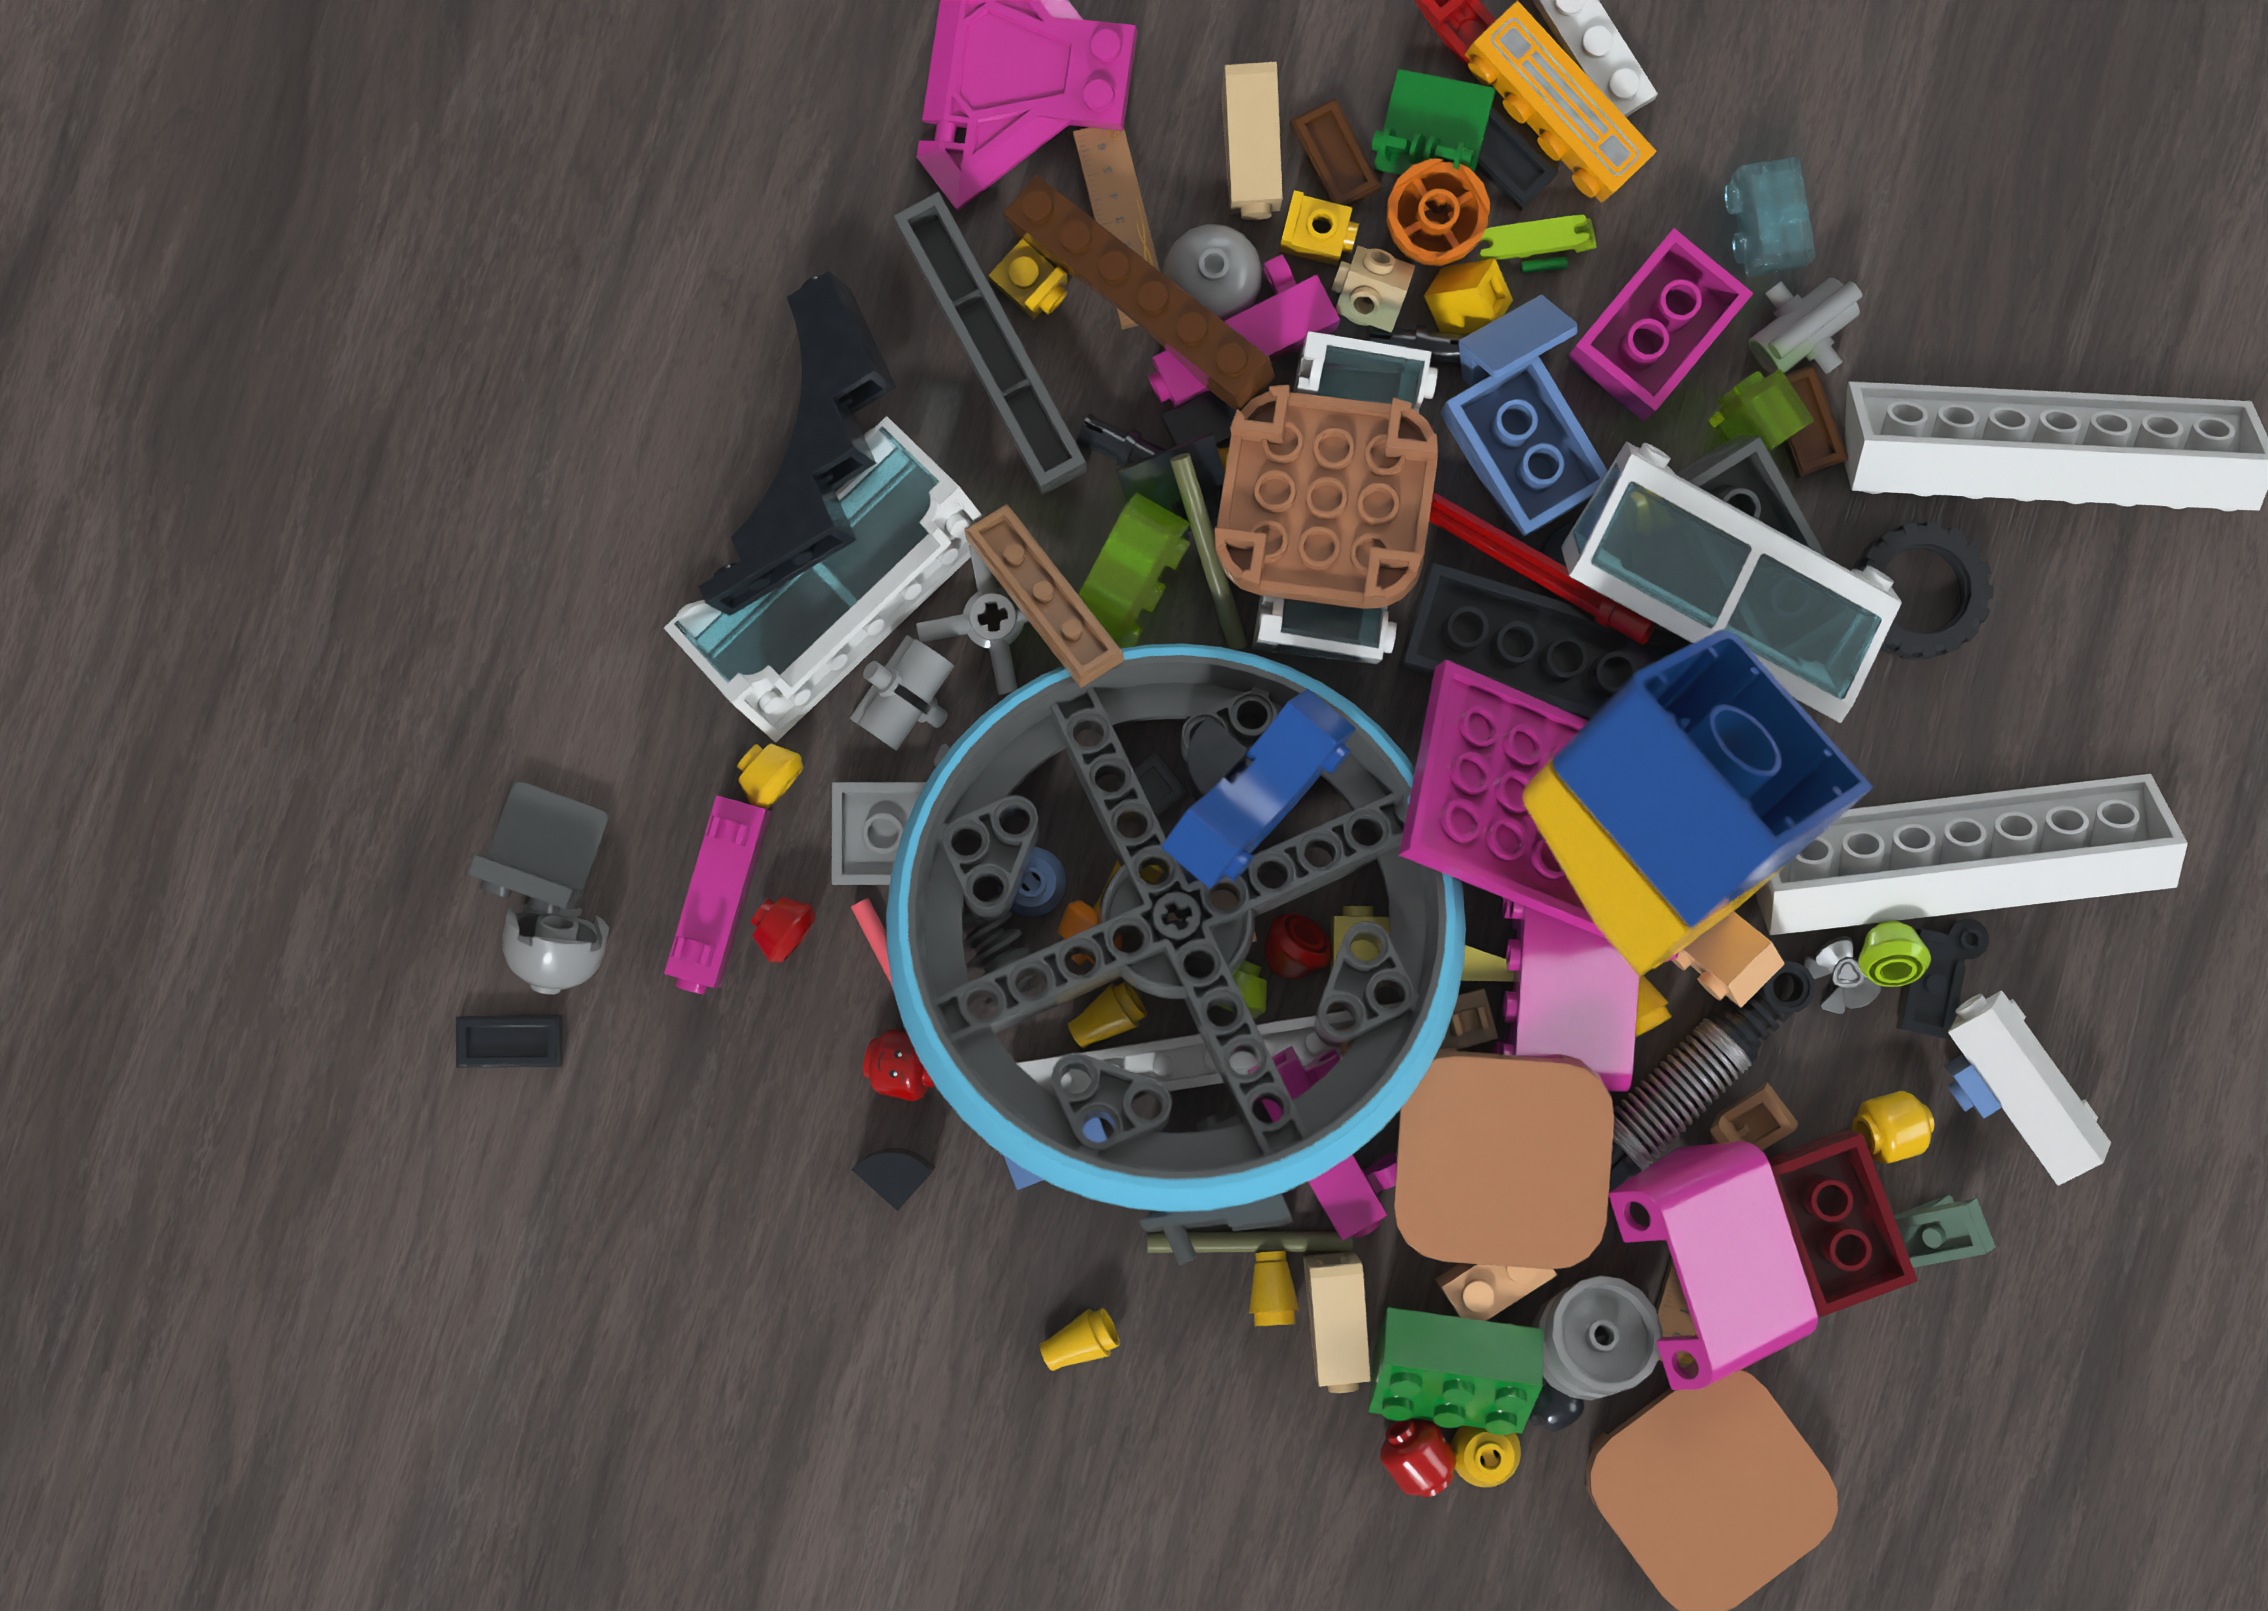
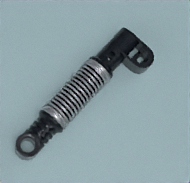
M1783 961L1785 964L1742 1007H1739L1732 1001L1729 1004L1731 1012L1724 1009L1721 1013H1711L1706 1019H1703V1022L1699 1023V1026H1696V1029H1693V1034L1702 1044L1698 1043L1692 1036L1687 1035L1686 1040L1689 1044L1680 1042L1682 1051L1673 1048V1053L1676 1057L1667 1055L1669 1064L1660 1061L1663 1070L1654 1068L1656 1077L1652 1074H1647L1650 1083L1641 1081V1085L1644 1087L1643 1090L1639 1087H1634V1091L1638 1094L1636 1097L1632 1093H1628V1098L1631 1100L1630 1103L1626 1100H1621V1104L1625 1107L1623 1110L1619 1106H1615V1111L1618 1115H1614L1609 1192L1618 1187L1628 1176H1635L1644 1170L1645 1167H1648L1649 1164H1653L1652 1156L1660 1157L1658 1149L1666 1151L1665 1143L1673 1144L1671 1136L1679 1138L1678 1130L1685 1132V1124L1692 1125L1691 1117L1698 1119V1111L1705 1112V1105H1712L1711 1098L1718 1099V1092H1725L1724 1085L1731 1086V1079H1738L1737 1072L1744 1074V1070H1748V1066H1752V1063L1757 1059V1049L1762 1045L1758 1039L1761 1038L1766 1041L1771 1036L1767 1030L1770 1029L1775 1032L1780 1027L1777 1020L1784 1023L1794 1012H1800L1810 1004L1814 998L1815 983L1813 976L1807 968L1799 963ZM1786 972L1794 981V991L1789 998L1781 1001L1774 994L1773 984L1778 975Z

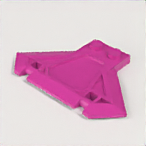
M940 0L922 117L923 122L937 125L934 141H919L916 158L957 211L1068 125L1123 131L1138 35L1136 26L1083 20L1068 0ZM957 128L967 129L965 144L954 143Z

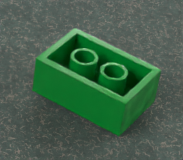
M1387 1307L1371 1357L1368 1412L1382 1414L1384 1417L1395 1421L1414 1418L1434 1421L1437 1425L1445 1428H1456L1464 1425L1485 1428L1488 1432L1496 1435L1522 1434L1543 1384L1544 1329Z

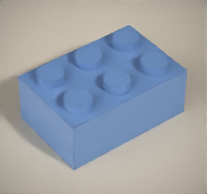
M1539 356L1499 378L1487 377L1448 400L1439 412L1513 537L1520 541L1589 501L1608 472Z

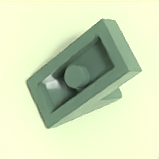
M1947 1195L1893 1215L1913 1268L1987 1254L1996 1247L1977 1198L1954 1202L1951 1195Z

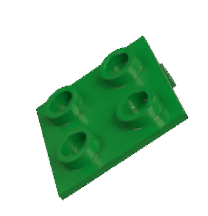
M1398 69L1383 131L1376 130L1373 136L1372 150L1377 151L1373 169L1402 175L1412 165L1429 159H1443L1442 162L1453 163V168L1457 170L1460 163L1475 173L1496 88Z

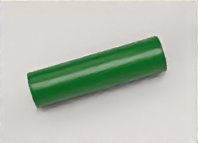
M1567 257L1521 261V273L1567 269Z

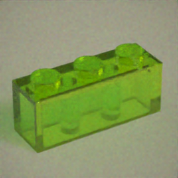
M1138 493L1125 505L1078 594L1120 649L1135 647L1144 628L1136 624L1144 609L1151 613L1154 611L1167 588L1166 585L1159 582L1165 569L1169 566L1176 570L1190 545V542L1183 539L1190 522Z

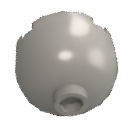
M1205 224L1188 230L1173 243L1164 260L1163 274L1223 321L1253 307L1261 292L1263 269L1257 250L1244 234L1226 225Z
M529 902L524 903L523 912L515 914L514 906L508 909L503 931L502 951L510 969L520 979L530 984L534 991L543 994H557L561 989L573 988L584 983L599 969L605 953L609 927L602 918L595 915L593 924L587 920L577 918L582 913L581 908H560L557 916L528 906Z

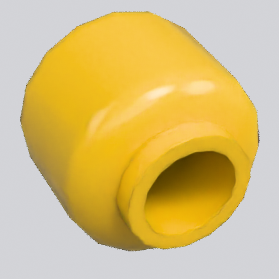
M1898 1091L1863 1102L1852 1122V1130L1863 1133L1873 1160L1882 1164H1889L1920 1155L1926 1151L1930 1144L1931 1133L1934 1130V1118L1930 1109L1925 1104H1921L1913 1094Z

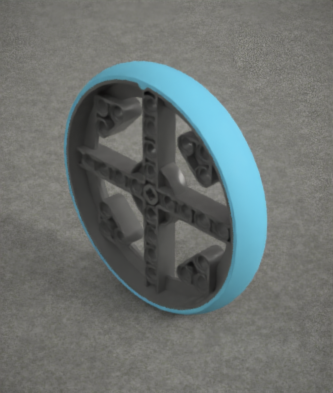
M1183 643L1122 648L1124 661L1082 688L1078 686L1065 667L1061 666L1037 677L1010 693L984 713L953 744L934 769L917 798L902 833L890 878L886 927L887 955L892 987L903 1024L917 1056L938 1090L959 1116L987 1143L1023 1169L1071 1192L1093 1200L1128 1208L1174 1212L1213 1210L1247 1204L1290 1190L1320 1176L1351 1156L1383 1129L1407 1102L1423 1079L1448 1029L1457 1002L1464 967L1466 924L1462 882L1457 878L1399 855L1415 768L1387 733L1354 703L1322 682L1292 667L1255 654L1217 646ZM1307 689L1311 690L1356 728V731L1345 744L1351 749L1345 761L1332 774L1326 770L1321 774L1347 802L1352 811L1253 855L1252 861L1237 879L1232 881L1225 876L1209 889L1161 848L1166 841V837L1113 728L1148 720L1187 719L1182 730L1180 748L1182 759L1187 764L1190 740L1196 729L1208 716L1249 751L1289 700ZM1254 713L1262 718L1264 725L1259 729L1250 730L1242 727L1237 719L1243 714ZM1094 730L1102 736V740L1095 746L1086 747L1077 743L1075 737L1081 731ZM1065 749L1121 867L1112 876L1102 894L1096 926L970 981L963 948L962 915L964 900L971 913L980 920H999L1009 912L1039 836L1038 815L1034 805L1024 797L1009 795L1030 773L1049 758ZM1247 758L1246 764L1250 766L1252 762ZM1111 774L1121 778L1124 785L1118 791L1105 792L1099 789L1096 783L1102 776ZM1012 816H1021L1029 822L1028 828L1016 835L1008 834L1001 828V825L1007 818ZM1126 820H1137L1145 826L1146 831L1140 837L1126 838L1118 831L1119 825ZM1360 827L1370 828L1377 834L1379 842L1371 846L1361 845L1353 838L1352 831ZM964 837H974L981 842L980 849L969 856L956 853L953 849L954 845ZM1313 848H1321L1329 853L1332 863L1325 867H1315L1306 860L1305 852ZM1378 862L1388 899L1389 935L1383 927L1368 921L1356 923L1348 929L1315 1016L1314 1026L1316 1034L1322 1042L1331 1047L1341 1048L1349 1045L1351 1047L1322 1079L1305 1093L1292 1100L1235 983L1233 975L1240 968L1250 950L1254 936L1256 916ZM1157 865L1165 869L1168 873V878L1161 884L1152 885L1142 880L1140 872L1147 866ZM1274 869L1283 875L1285 883L1279 888H1266L1259 882L1257 875L1263 870ZM988 882L996 883L1003 889L1000 898L987 903L975 897V891L980 885ZM1227 890L1235 895L1238 904L1232 909L1220 910L1210 902V896L1216 891ZM1174 912L1178 919L1187 917L1183 930H1178L1174 924L1166 925L1169 913ZM1126 932L1134 933L1140 937L1143 945L1134 953H1123L1113 943L1116 937ZM1358 940H1367L1377 948L1378 957L1371 961H1362L1354 956L1350 945ZM1076 954H1086L1095 962L1093 969L1084 975L1071 973L1065 964L1070 957ZM1192 958H1204L1212 965L1213 972L1206 978L1195 979L1187 974L1184 965ZM1035 975L1044 979L1047 986L1043 993L1035 997H1027L1021 994L1017 986L1021 979L1026 976ZM1120 977L1146 993L1164 998H1183L1242 1123L1228 1128L1205 1132L1162 1133L1160 1131L1165 1128L1169 1121L1172 1104L1170 1093L1163 1084L1154 1079L1080 1053L1067 1054L1056 1062L1051 1076L1053 1095L1039 1085L1015 1062L1001 1045L995 1034ZM1384 986L1393 988L1400 995L1401 1005L1392 1009L1382 1007L1375 1000L1374 991ZM980 997H990L997 1002L998 1009L991 1017L978 1019L969 1013L971 1003ZM1218 1004L1226 1005L1233 1010L1236 1019L1229 1026H1216L1207 1018L1206 1012L1208 1009ZM1335 1008L1345 1009L1353 1017L1354 1026L1344 1031L1336 1030L1327 1022L1326 1013ZM1237 1052H1249L1257 1059L1259 1068L1249 1075L1238 1074L1230 1066V1057ZM1075 1069L1084 1071L1091 1078L1089 1087L1077 1094L1066 1091L1061 1085V1079L1064 1074ZM1148 1095L1158 1099L1162 1106L1161 1113L1150 1120L1139 1118L1132 1110V1104L1137 1098ZM1259 1100H1272L1280 1107L1282 1116L1275 1123H1262L1254 1116L1252 1106ZM1099 1117L1109 1121L1114 1130L1110 1138L1103 1142H1092L1087 1139L1083 1133V1127L1090 1119Z

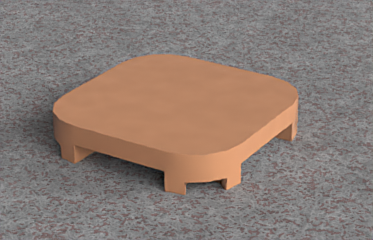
M1289 385L1269 386L1268 392L1251 399L1241 411H1236L1230 427L1231 440L1217 527H1215L1217 557L1226 576L1242 590L1268 597L1362 609L1383 608L1403 599L1416 585L1423 567L1437 471V434H1434L1428 421L1412 408V403L1393 398L1392 404L1309 395L1290 392Z
M1456 1047L1438 1049L1427 1073L1400 1109L1394 1207L1397 1227L1407 1244L1423 1256L1443 1262L1558 1269L1571 1267L1588 1258L1601 1242L1607 1222L1614 1128L1612 1098L1599 1074L1584 1064L1582 1059L1563 1054L1561 1058L1458 1052Z
M1741 1369L1698 1390H1672L1669 1388L1608 1435L1603 1431L1591 1444L1592 1451L1586 1465L1587 1484L1585 1487L1592 1502L1658 1592L1678 1611H1728L1735 1608L1819 1545L1832 1530L1838 1513L1837 1489L1828 1471L1767 1388L1745 1369Z

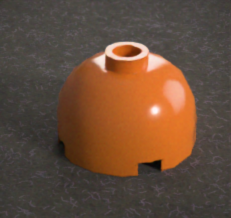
M1429 159L1412 165L1397 179L1387 201L1386 222L1393 243L1406 257L1423 265L1443 266L1464 258L1479 244L1488 225L1490 200L1484 183L1470 168L1460 163L1458 170L1453 168V163L1442 162L1443 159Z

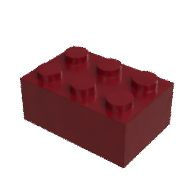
M1844 1129L1767 1158L1812 1294L1817 1316L1821 1318L1918 1281L1863 1133Z

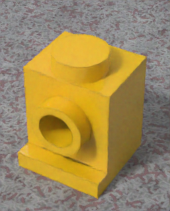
M1294 190L1279 252L1337 266L1341 252L1352 253L1359 223L1349 221L1352 207L1304 196L1303 192ZM1315 220L1330 223L1331 230L1324 234L1318 233L1314 230L1312 223Z

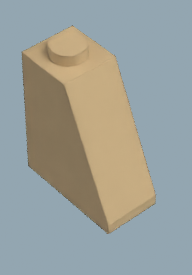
M1277 62L1225 65L1221 100L1230 215L1241 214V218L1244 220L1267 219L1272 216V212L1280 211L1283 199Z
M1354 1250L1303 1255L1316 1381L1319 1387L1328 1386V1392L1330 1393L1359 1390L1360 1382L1371 1381L1362 1262Z

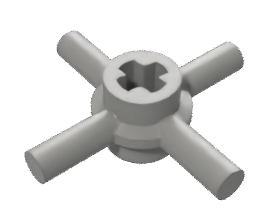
M969 545L978 592L969 599L963 614L916 623L919 640L924 643L968 634L970 639L977 645L990 650L998 696L1007 695L1018 689L1009 645L1019 637L1024 623L1029 622V620L1006 590L998 588L996 577L973 547ZM998 606L999 613L1005 611L1008 613V619L1000 621V630L990 631L988 624L980 626V618L987 616V607Z

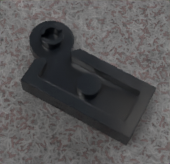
M1961 919L1954 922L1948 928L1946 934L1926 929L1915 930L1930 951L1931 962L1919 979L1904 985L1896 1025L1897 1029L1952 1040L1948 1031L1957 1017L1956 1009L1959 1006L1966 971L1964 961L1965 959L1980 957L1986 951L1989 944V935L1986 928L1974 919Z

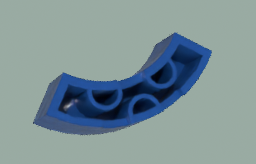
M1305 690L1286 703L1274 721L1248 751L1246 757L1252 762L1249 766L1246 763L1241 765L1228 780L1223 778L1204 797L1188 808L1161 848L1209 889L1225 876L1234 881L1252 861L1253 856L1250 853L1289 813L1324 770L1332 774L1345 761L1351 752V749L1345 744L1356 731V728L1311 690Z

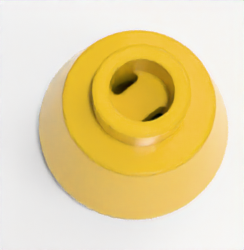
M772 743L764 749L756 744L737 765V768L743 772L738 782L751 805L768 809L788 790L803 770L801 756L796 752Z
M1462 1425L1456 1431L1451 1442V1446L1456 1453L1457 1462L1455 1470L1465 1481L1475 1486L1493 1487L1504 1483L1514 1474L1520 1462L1521 1447L1516 1433L1496 1435L1488 1432L1485 1428ZM1494 1449L1498 1451L1499 1455L1497 1458L1494 1455ZM1481 1455L1485 1461L1483 1464L1480 1461Z

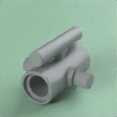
M1831 277L1801 298L1799 294L1793 297L1784 283L1780 281L1765 293L1777 309L1773 312L1776 319L1751 337L1748 344L1753 356L1766 372L1773 377H1780L1804 357H1807L1809 361L1815 359L1826 374L1843 362L1831 347L1835 343L1831 337L1854 320L1860 313L1856 301L1862 298V293L1854 282L1849 281L1843 285L1839 280Z
M906 635L885 667L877 661H872L866 666L863 677L873 685L849 719L897 751L916 722H928L935 728L945 723L948 713L938 705L935 694L954 668V665L922 642Z

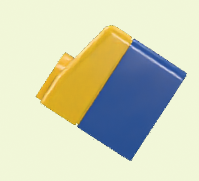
M1719 630L1638 671L1526 784L1523 790V803L1595 925L1633 970L1641 976L1683 950L1701 934L1735 911L1873 787L1745 643L1732 632ZM1681 718H1688L1691 721L1682 731L1675 723Z

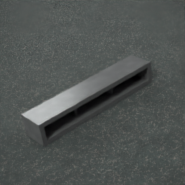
M937 192L894 215L902 239L1042 496L1087 472L1086 461L940 193Z

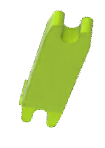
M1573 215L1486 228L1480 242H1488L1490 248L1482 249L1478 254V259L1528 258L1535 254L1574 249L1576 253L1595 249L1597 245L1591 218L1587 219L1585 215Z

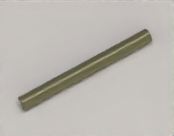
M1189 453L1180 454L1170 459L1227 647L1228 649L1239 650L1248 644L1228 577L1217 557L1215 535Z
M1337 1231L1187 1232L1196 1253L1352 1251L1353 1237L1350 1236L1342 1241ZM1147 1232V1253H1173L1164 1232Z

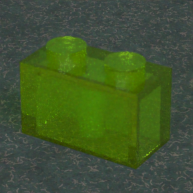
M1778 369L1766 378L1762 376L1760 371H1757L1732 388L1733 390L1717 400L1722 409L1708 419L1723 443L1728 442L1739 434L1759 436L1768 452L1815 421L1781 369Z

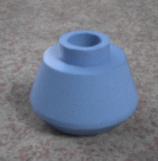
M1034 848L1013 905L1010 908L1012 911L1023 916H1041L1052 911L1061 902L1066 891L1067 877L1063 865L1055 855L1045 849ZM1034 872L1039 875L1040 881L1033 876ZM1025 883L1030 891L1024 890L1022 884ZM997 885L998 891L1003 892L1001 886Z

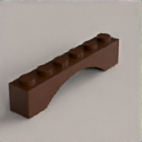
M1037 174L1003 212L1014 235L1021 240L1023 238L1051 265L1055 267L1060 266L1066 273L1084 283L1122 311L1170 352L1206 388L1235 411H1241L1251 399L1258 397L1275 378L1269 356Z

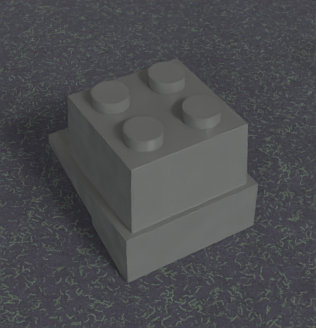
M1225 1111L1198 1122L1196 1125L1199 1132L1228 1128L1242 1122L1238 1115L1228 1119ZM1281 1193L1242 1205L1200 1211H1158L1139 1219L1142 1228L1149 1233H1165L1179 1266L1198 1258L1186 1229L1228 1224L1234 1232L1282 1226L1293 1221Z

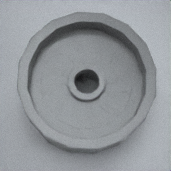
M1598 1276L1579 1281L1568 1288L1560 1290L1541 1305L1532 1323V1328L1544 1329V1378L1550 1386L1572 1398L1595 1400L1636 1387L1652 1373L1660 1357L1656 1341L1662 1337L1663 1330L1657 1311L1640 1289L1623 1279Z

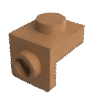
M1767 1082L1717 1114L1710 1128L1712 1133L1711 1139L1713 1144L1739 1141L1749 1142L1763 1151L1794 1132L1798 1122Z

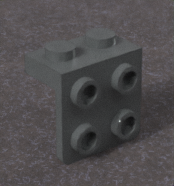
M517 782L510 790L487 856L474 855L468 875L482 879L480 889L492 894L509 898L513 890L530 896L528 906L558 916L560 908L578 909L609 825V815L606 811L525 782Z

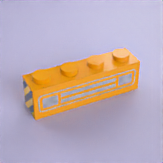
M1518 0L1490 25L1465 53V56L1470 60L1468 67L1475 78L1485 86L1492 85L1504 98L1503 105L1507 112L1517 122L1521 124L1528 123L1539 135L1537 141L1542 150L1553 160L1558 161L1561 159L1574 173L1572 175L1573 182L1587 197L1593 198L1595 196L1602 203L1615 193L1657 152Z

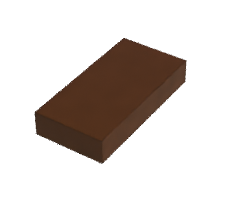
M1336 97L1291 119L1290 126L1329 202L1349 207L1380 191L1382 186Z
M1814 365L1768 380L1762 384L1797 479L1848 460Z

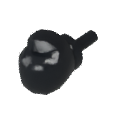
M1543 1376L1542 1388L1531 1411L1529 1420L1534 1426L1543 1424L1545 1428L1553 1432L1562 1430L1579 1419L1585 1408L1583 1399L1569 1397L1550 1386Z

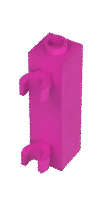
M1281 254L1265 262V268L1263 269V274L1275 296L1224 321L1269 356L1271 363L1302 348L1308 331L1322 334H1330L1336 331L1340 318L1318 275L1296 284L1284 256ZM1167 350L1153 356L1152 368L1154 372L1149 374L1148 378L1161 403L1169 399L1172 407L1176 408L1210 391Z
M716 795L664 972L666 975L677 978L675 987L705 995L707 986L711 988L722 986L772 811Z
M1293 1046L1272 1057L1292 1100L1305 1093L1322 1079L1341 1059L1336 1049L1332 1048L1304 1066ZM1259 1065L1247 1071L1248 1075L1254 1073L1259 1068ZM1268 1099L1261 1100L1273 1122L1278 1121L1282 1113L1277 1103ZM1395 1152L1381 1157L1365 1170H1363L1353 1153L1320 1176L1308 1181L1342 1241L1352 1235L1354 1238H1359L1371 1233L1380 1225V1219L1388 1216L1377 1193L1383 1189L1395 1186L1397 1167Z

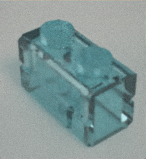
M1800 158L1774 160L1769 163L1761 162L1739 167L1731 176V183H1727L1725 186L1727 210L1729 214L1736 213L1739 233H1734L1733 251L1736 262L1738 264H1745L1746 276L1749 277L1807 267L1816 258Z

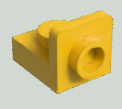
M1023 238L988 275L989 280L1033 320L1042 311L1047 315L1052 313L1068 293L1064 289L1068 284L1067 273L1060 266L1055 268Z

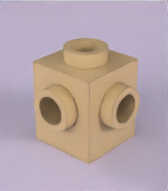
M1357 246L1351 264L1341 261L1331 289L1341 293L1335 308L1337 314L1347 317L1355 324L1371 325L1392 333L1415 265L1395 259L1390 253L1381 249H1367Z

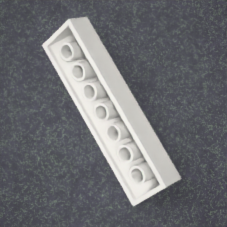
M1848 382L1844 444L1848 460L1844 463L1852 491H1863L1870 494L1882 492L1912 493L1918 496L1953 495L1965 496L1971 499L1994 497L2014 498L2020 501L2055 500L2073 504L2096 502L2116 503L2121 506L2157 505L2174 509L2198 507L2235 511L2237 509L2260 510L2268 490V436L2252 401Z
M2151 774L1848 809L1757 890L1756 895L1769 934L1778 935L1879 923L1889 920L1896 921L2176 888L2178 885L2188 843Z

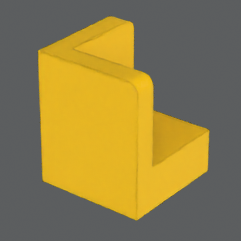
M1495 258L1441 268L1424 295L1439 331L1461 334L1473 333L1504 316L1513 301Z

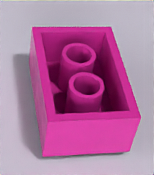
M1673 228L1566 358L1645 422L1753 295V292Z

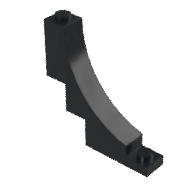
M830 271L808 279L799 290L786 297L796 323L802 363L801 396L792 438L780 469L767 493L750 517L731 537L741 561L719 568L714 573L713 578L698 586L705 603L728 616L735 614L857 540L834 489L877 464L854 413L896 388V385L851 289Z

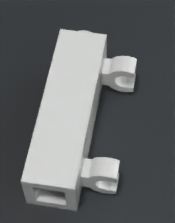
M2001 990L1987 999L1982 994H1978L1962 1003L1956 1009L1958 1016L1948 1031L1949 1035L1976 1070L2056 1184L2059 1186L2103 1164L2111 1142L2097 1124L2098 1116L2085 1099L2080 1100L2023 1021L2026 1016L2014 999L2009 1001Z

